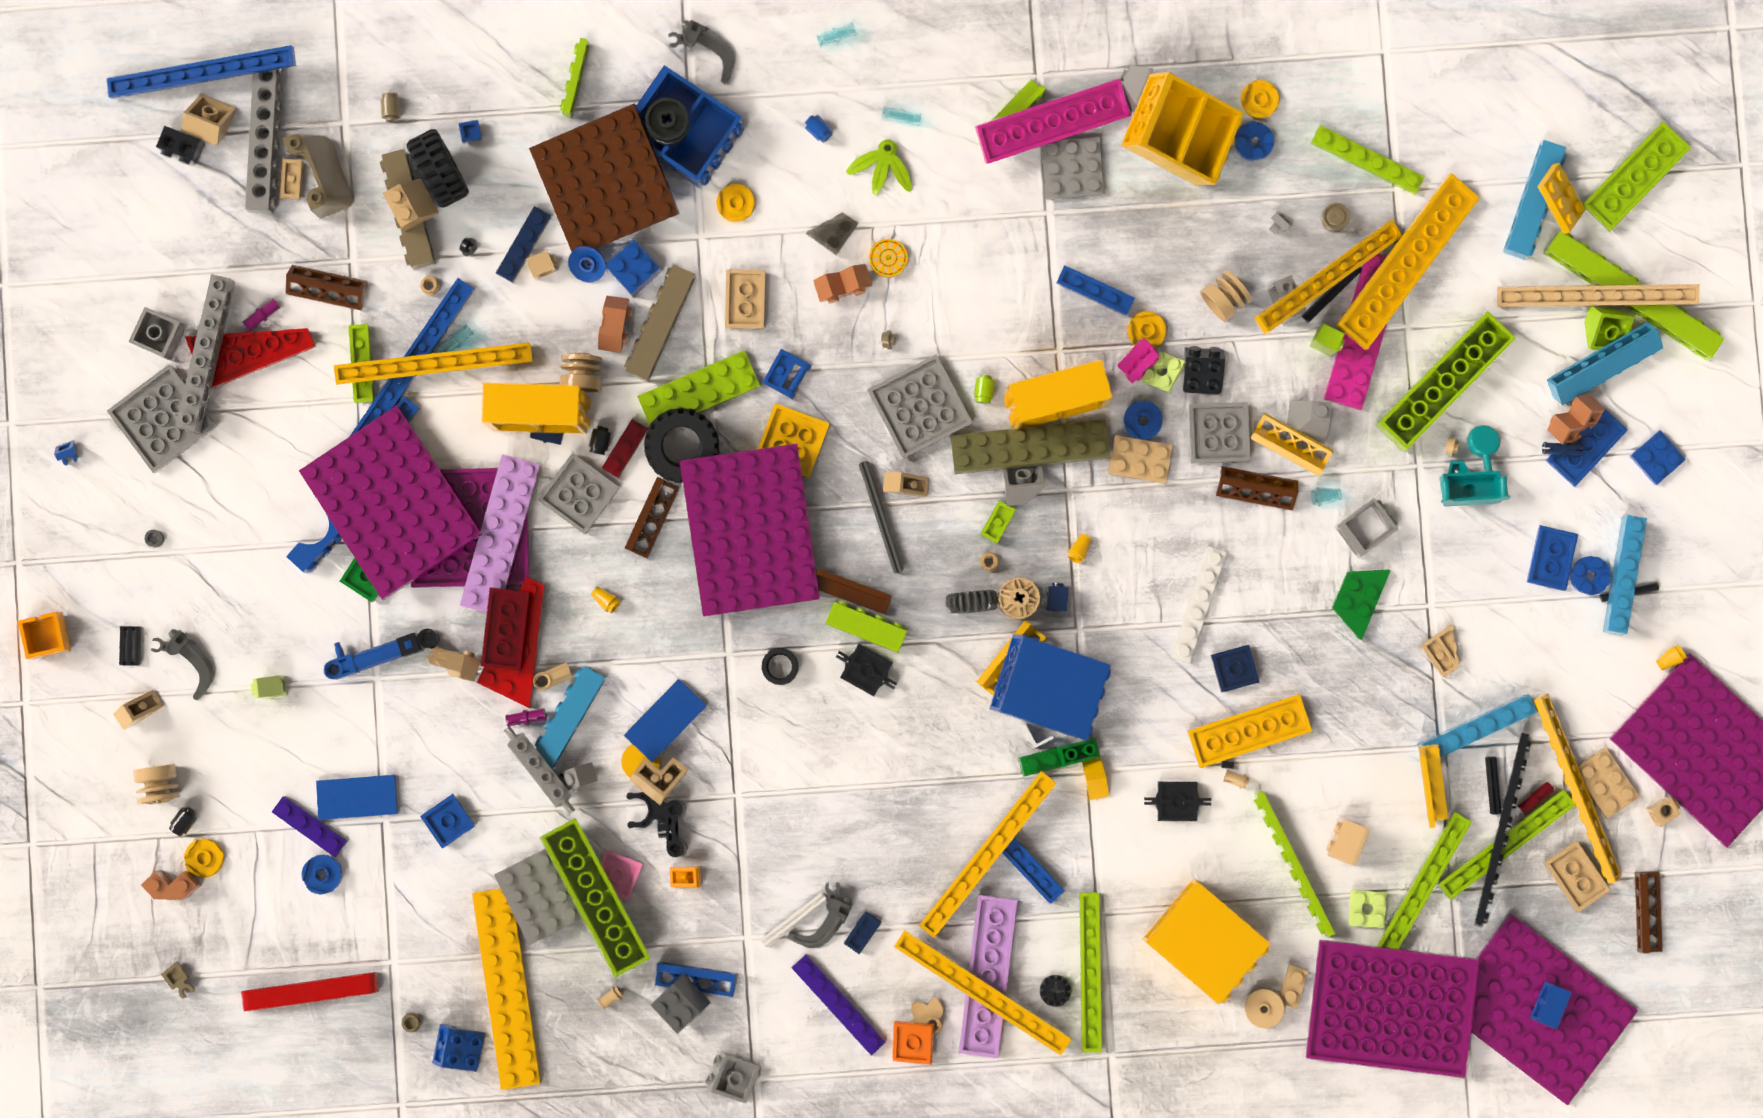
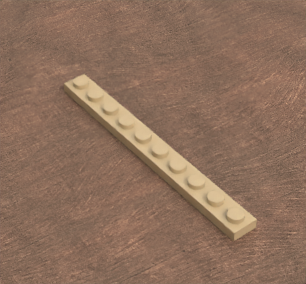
M1700 284L1497 286V307L1699 304Z

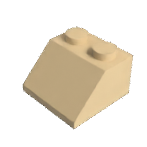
M200 94L183 112L181 132L207 141L210 144L218 145L227 134L235 115L236 107Z
M421 178L398 184L383 192L395 218L404 231L439 214Z
M1341 819L1334 827L1333 832L1336 833L1334 839L1330 840L1326 847V851H1328L1327 856L1348 865L1356 866L1370 829Z

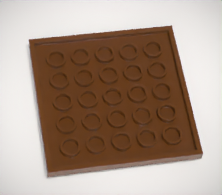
M631 104L529 148L571 252L579 246L599 248L680 214L636 104Z

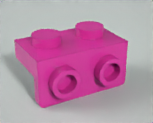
M1142 338L1117 366L1133 384L1145 375L1144 371L1149 366L1152 367L1157 363L1159 352L1150 342Z

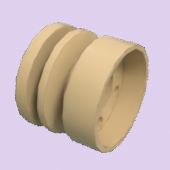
M1225 270L1222 273V277L1218 276L1216 278L1219 287L1209 283L1200 291L1201 297L1207 306L1225 323L1236 315L1233 305L1242 310L1245 307L1244 303L1248 305L1252 301L1245 285L1229 270Z
M580 352L561 355V361L569 364H562L560 368L569 371V374L560 376V385H579L584 392L601 391V378L594 376L593 373L602 371V368L593 364L602 363V357Z
M1021 577L1008 580L1003 584L998 593L999 609L1005 616L1016 620L1027 618L1033 614L1040 601V594L1036 585L1032 581ZM1016 593H1018L1019 595L1023 594V603H1020L1019 601H1014Z
M175 764L133 770L134 782L144 784L145 787L136 790V794H146V797L137 799V804H159L180 797L179 792L170 793V789L178 788V784H169L168 780L177 777Z

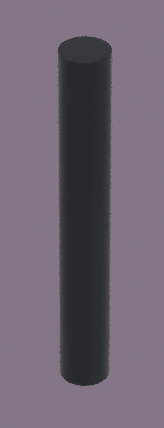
M1658 583L1635 587L1634 595L1659 590ZM1609 593L1600 595L1601 603L1608 601Z

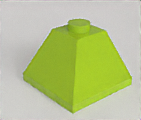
M1589 306L1584 321L1588 348L1599 350L1629 333L1635 316L1608 306Z

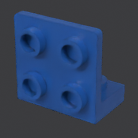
M440 1024L432 1063L441 1068L476 1072L479 1066L485 1033L456 1029L446 1024Z

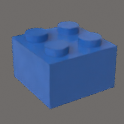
M635 240L631 241L605 265L607 270L632 297L636 296L662 272L660 267Z

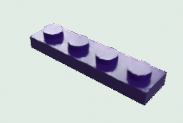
M282 796L272 810L274 815L335 858L348 842L285 796Z

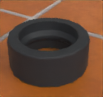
M785 648L770 650L764 656L761 665L764 677L775 685L790 683L795 679L799 669L796 656ZM784 655L791 661L792 668L786 677L776 678L770 673L768 668L769 662L774 656Z

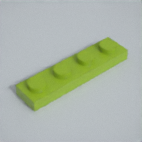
M580 38L579 43L575 44L574 54L576 57L575 61L571 62L569 68L571 78L570 81H566L565 92L567 94L566 98L562 99L560 110L564 117L571 119L590 46L588 39Z
M369 324L348 325L351 363L372 361ZM373 381L352 383L353 402L355 404L374 401Z

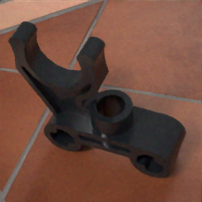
M644 792L627 793L626 797L628 800L639 798L648 807L646 818L641 822L629 821L627 823L628 828H647L656 819L658 821V837L666 838L667 853L675 858L685 855L688 846L684 840L679 839L678 817L685 814L686 804L681 800H672L668 803L663 801L659 805ZM678 804L680 811H676L675 814L672 811V807ZM675 843L681 847L679 854H677V850L673 849Z

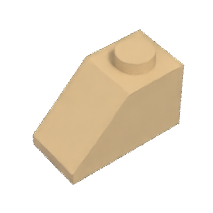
M885 472L883 492L927 497L929 478L903 472Z
M151 690L121 705L113 715L121 728L125 730L149 717L164 705L154 690Z

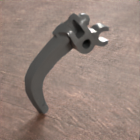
M691 19L690 21L684 20L681 25L685 33H668V37H675L677 39L676 43L669 44L671 48L678 47L679 45L692 47L698 43L717 54L723 64L721 82L724 84L728 82L734 67L735 58L733 50L722 38L708 30V27Z
M172 629L168 633L171 638L169 642L163 641L159 637L153 638L152 641L159 642L160 647L158 649L151 648L152 652L164 651L169 655L179 653L196 669L199 674V684L193 699L199 700L213 681L214 671L208 658L197 647L196 642L181 630Z
M829 882L825 885V890L828 893L826 908L829 913L820 928L812 935L789 933V940L807 948H820L835 935L840 926L845 923L853 907L851 897H839V882H836L835 890H830Z

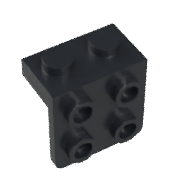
M1199 346L1185 347L1184 358L1186 364L1183 391L1185 393L1220 394L1222 392L1225 368L1224 349L1218 347H1210L1208 349Z

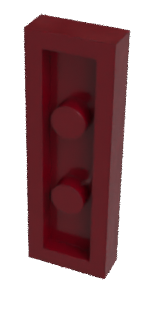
M631 419L602 466V469L619 479L644 439L648 428Z

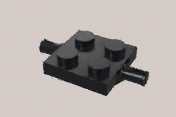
M858 644L850 656L839 650L838 654L841 656L836 655L835 658L845 662V669L840 676L841 679L873 697L883 684L893 690L895 689L898 682L888 678V671L893 664L892 661L861 644Z
M1157 781L1156 797H1144V800L1151 801L1144 802V805H1156L1157 821H1198L1199 807L1211 806L1212 803L1204 802L1212 801L1211 797H1199L1198 782Z

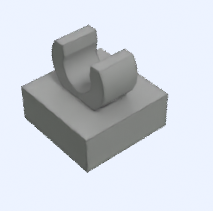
M1278 211L1271 218L1275 223L1269 230L1273 234H1276L1280 228L1287 231L1292 223Z

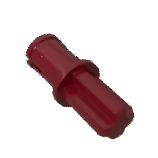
M1545 782L1536 791L1530 792L1531 795L1518 804V808L1526 815L1536 805L1542 804L1541 801L1554 791L1553 786L1549 782Z

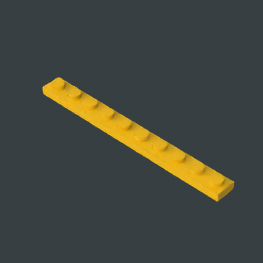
M1393 219L1383 224L1254 317L1264 334L1271 332L1402 237Z
M528 342L333 365L336 385L528 363L533 362L531 344Z
M1548 693L1542 694L1534 700L1535 708L1542 718V726L1548 733L1551 748L1555 750L1557 763L1563 770L1566 785L1570 787L1572 800L1577 805L1580 812V820L1587 829V837L1593 844L1595 857L1599 860L1602 867V874L1607 879L1608 884L1616 882L1622 874Z
M1043 771L1038 774L927 914L919 927L933 938L936 937L1057 784Z
M906 930L903 931L894 945L896 949L1060 1056L1072 1040L1069 1036Z

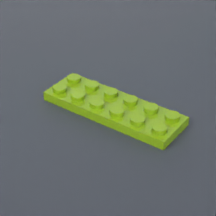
M1664 121L1661 122L1583 203L1584 208L1609 232L1612 231L1691 147Z
M744 350L637 397L650 425L658 415L669 409L684 407L694 409L700 413L759 388L760 384Z

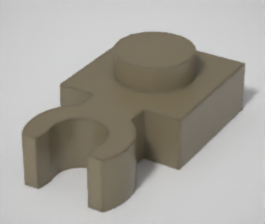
M179 962L174 963L161 973V976L172 990L178 987V993L181 998L187 997L184 993L185 988H188L191 992L195 991V987L186 982L190 976Z

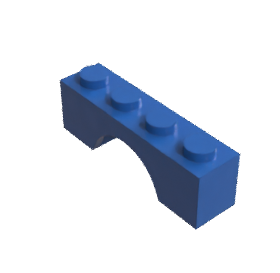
M329 517L328 532L321 541L315 544L298 542L286 556L303 573L313 572L319 565L317 562L322 557L325 558L330 554L332 545L342 540Z

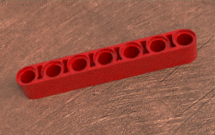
M371 972L241 991L243 1012L372 994L379 992L377 973Z

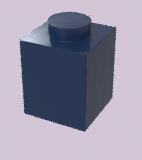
M1052 583V586H1048L1046 611H1067L1069 587H1064V583Z

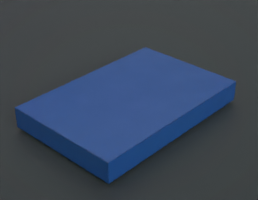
M1539 525L1526 583L1566 591L1578 534Z

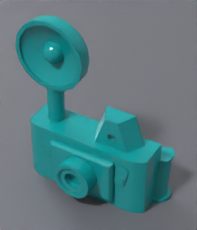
M1487 425L1476 426L1467 436L1469 450L1474 455L1483 458L1484 472H1470L1464 461H1450L1448 473L1442 474L1439 478L1442 494L1441 503H1443V506L1498 504L1503 500L1511 498L1508 495L1507 476H1501V471L1492 470L1491 456L1498 451L1501 440L1494 428Z

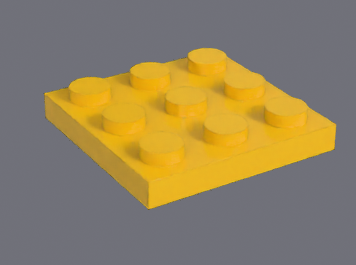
M775 403L758 449L797 443L802 476L810 479L830 423Z

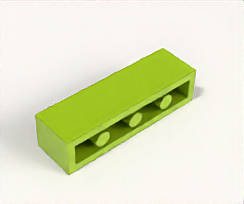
M841 600L838 603H833L825 623L826 625L899 653L907 633L904 630V625L896 622L891 625L886 623V618L879 615L871 617L867 615L868 611L857 607V610L849 608V603Z

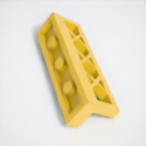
M1267 413L1263 414L1251 436L1252 440L1318 476L1323 472L1325 464L1333 453V450ZM1265 420L1273 424V430H1266L1261 427ZM1279 432H1289L1292 439H1282ZM1303 440L1307 442L1309 448H1299L1297 441ZM1322 450L1327 454L1321 460L1315 457L1314 451Z
M1026 620L1014 633L1015 635L1029 638L1036 634L1041 638L1039 641L1044 643L1048 640L1046 636L1036 630ZM1011 638L976 681L992 695H994V691L991 687L995 682H998Z
M1438 744L1418 746L1430 828H1436L1435 821L1448 819Z

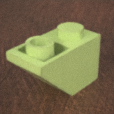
M284 676L252 679L253 683H251L250 688L252 695H255L256 699L287 695Z

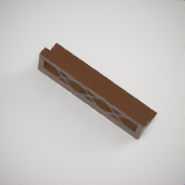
M292 265L286 274L285 294L361 311L363 308V296L368 288V281ZM291 282L297 283L302 289H291ZM315 287L321 293L313 294L309 288ZM328 292H336L340 297L337 299L332 298ZM349 295L358 297V303L351 302L347 297Z
M1221 466L1216 496L1293 511L1298 495L1297 480ZM1223 484L1232 486L1233 490L1229 492L1223 491ZM1244 489H1251L1253 493L1250 495H1244L1241 491ZM1265 492L1270 493L1272 497L1264 499L1261 497V494ZM1283 496L1292 497L1290 503L1282 502L1279 498Z
M659 477L656 478L626 543V550L648 559L680 489L679 487ZM663 486L674 489L671 497L663 500L661 495ZM662 503L665 511L663 515L655 517L653 508ZM654 521L656 525L655 533L647 535L645 526L647 523ZM644 539L648 543L645 553L635 549L638 541Z
M817 570L816 576L819 591L881 614H886L892 595L824 570Z
M1660 872L1634 873L1637 952H1662ZM1654 876L1655 885L1649 890L1648 877ZM1649 895L1655 899V905L1651 909H1649ZM1650 915L1656 919V925L1652 929H1650L1649 925ZM1651 934L1657 940V947L1650 948Z

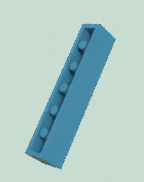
M1543 140L1539 144L1503 253L1523 260L1527 259L1529 255H1533L1536 245H1534L1535 238L1539 237L1542 230L1540 226L1541 220H1544L1548 213L1547 203L1537 186L1553 164H1564L1567 154H1565L1566 147L1547 140Z
M1647 322L1546 379L1552 397L1561 405L1569 403L1577 396L1587 393L1597 385L1603 384L1606 380L1638 364L1643 359L1656 354V352L1664 348L1658 329Z
M1626 515L1621 519L1603 633L1619 636L1628 634L1647 518Z
M584 666L583 669L581 667L578 669L574 676L576 678L573 686L571 684L568 686L564 693L566 695L563 703L560 701L554 710L556 712L554 719L548 720L544 727L546 729L544 736H539L534 744L537 747L536 750L552 770L607 679L587 666Z
M1522 695L1419 743L1418 746L1438 744L1441 758L1537 713V710L1530 695Z

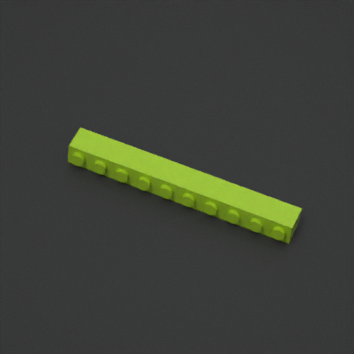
M1559 231L1544 251L1545 255L1591 285H1642L1638 282L1639 279L1631 274L1627 275L1619 265L1607 262L1605 256L1600 253L1595 254L1589 250L1590 247L1587 244L1574 240L1570 233L1564 234L1562 231ZM1622 305L1706 361L1713 358L1724 341L1719 331L1713 328L1709 329L1701 319L1688 315V311L1682 307L1677 308L1674 305Z

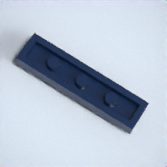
M536 206L533 207L495 272L497 275L514 283L526 262V258L531 254L552 217L550 214Z

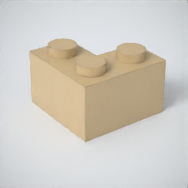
M673 757L661 771L645 759L634 771L629 781L661 805L684 778L688 769Z

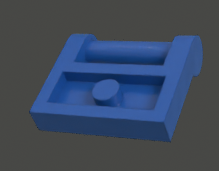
M780 349L762 383L793 400L796 396L794 393L804 375L812 366L789 352ZM795 364H797L800 368L787 390L783 388V385Z

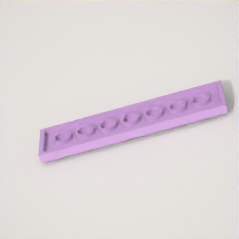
M502 454L480 531L482 535L478 538L460 606L487 613L490 587L507 588L540 470V464Z
M978 895L969 972L1006 995L1018 900ZM967 994L965 996L958 1053L998 1058L1003 1018Z

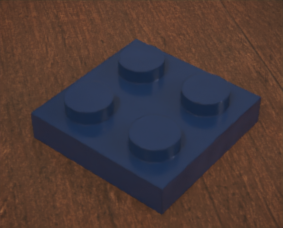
M1249 645L1210 655L1221 693L1259 683Z

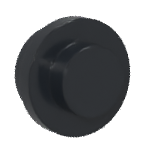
M473 238L463 239L459 250L464 256L468 257L475 253L477 249L476 240Z

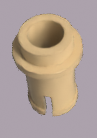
M1226 770L1223 782L1236 785L1239 789H1246L1249 777H1246V774L1240 775Z
M618 986L611 987V991L597 999V1001L605 1010L615 1001H620L624 994Z

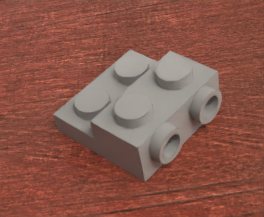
M721 1051L720 1055L717 1054L714 1057L713 1066L715 1067L712 1074L709 1073L706 1077V1088L712 1093L746 1104L761 1066Z

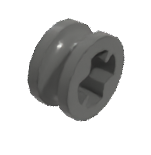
M153 529L145 534L144 540L148 546L157 548L164 543V535L162 532ZM152 534L158 536L159 539H156L157 543L150 541V538H153Z

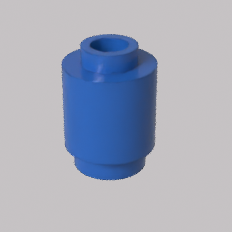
M811 115L805 122V129L818 142L821 141L823 144L834 133L831 130L832 127L819 115Z

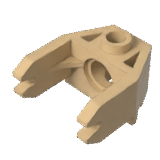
M438 647L428 649L430 653H433V657H426L430 664L449 669L448 675L475 681L480 662L479 658L474 657L475 653L463 651V654Z

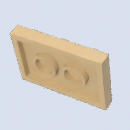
M726 269L725 329H764L765 270Z
M1115 435L1108 474L1166 484L1173 445Z
M1607 748L1601 749L1578 765L1589 795L1605 819H1608L1640 797Z
M1578 841L1572 842L1543 862L1576 912H1580L1611 891Z

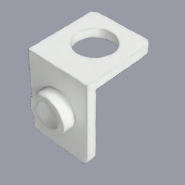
M1026 723L1022 724L1025 730L1022 734L1026 742H1031L1034 748L1055 738L1052 735L1035 743Z

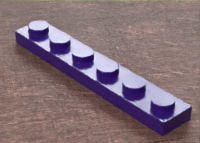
M806 954L791 967L871 1056L886 1043Z

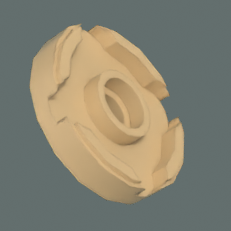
M1272 989L1255 990L1245 1002L1246 1016L1258 1028L1267 1029L1274 1027L1284 1016L1285 1007L1283 999ZM1261 1006H1266L1268 1011L1263 1012Z

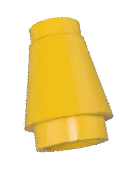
M1081 534L1068 550L1067 558L1077 564L1085 561L1091 537Z
M598 586L591 593V596L605 612L612 614L621 603L618 600V596Z
M1677 645L1669 648L1655 662L1662 671L1683 663L1687 656L1682 648Z

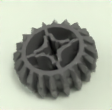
M994 590L953 593L946 596L945 606L949 614L990 611L998 608V596Z

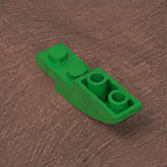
M1092 738L1087 741L1084 740L1019 757L1018 760L1022 776L1025 777L1040 773L1041 771L1044 772L1098 758L1100 753L1096 738Z

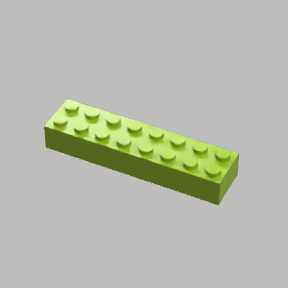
M1488 311L1485 312L1375 426L1402 452L1408 450L1516 338Z
M574 818L540 836L539 838L613 978L651 959L577 819Z

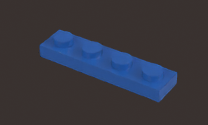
M1065 265L1056 282L1057 285L1124 316H1127L1135 297Z
M1014 837L1002 853L1051 905L1065 890Z

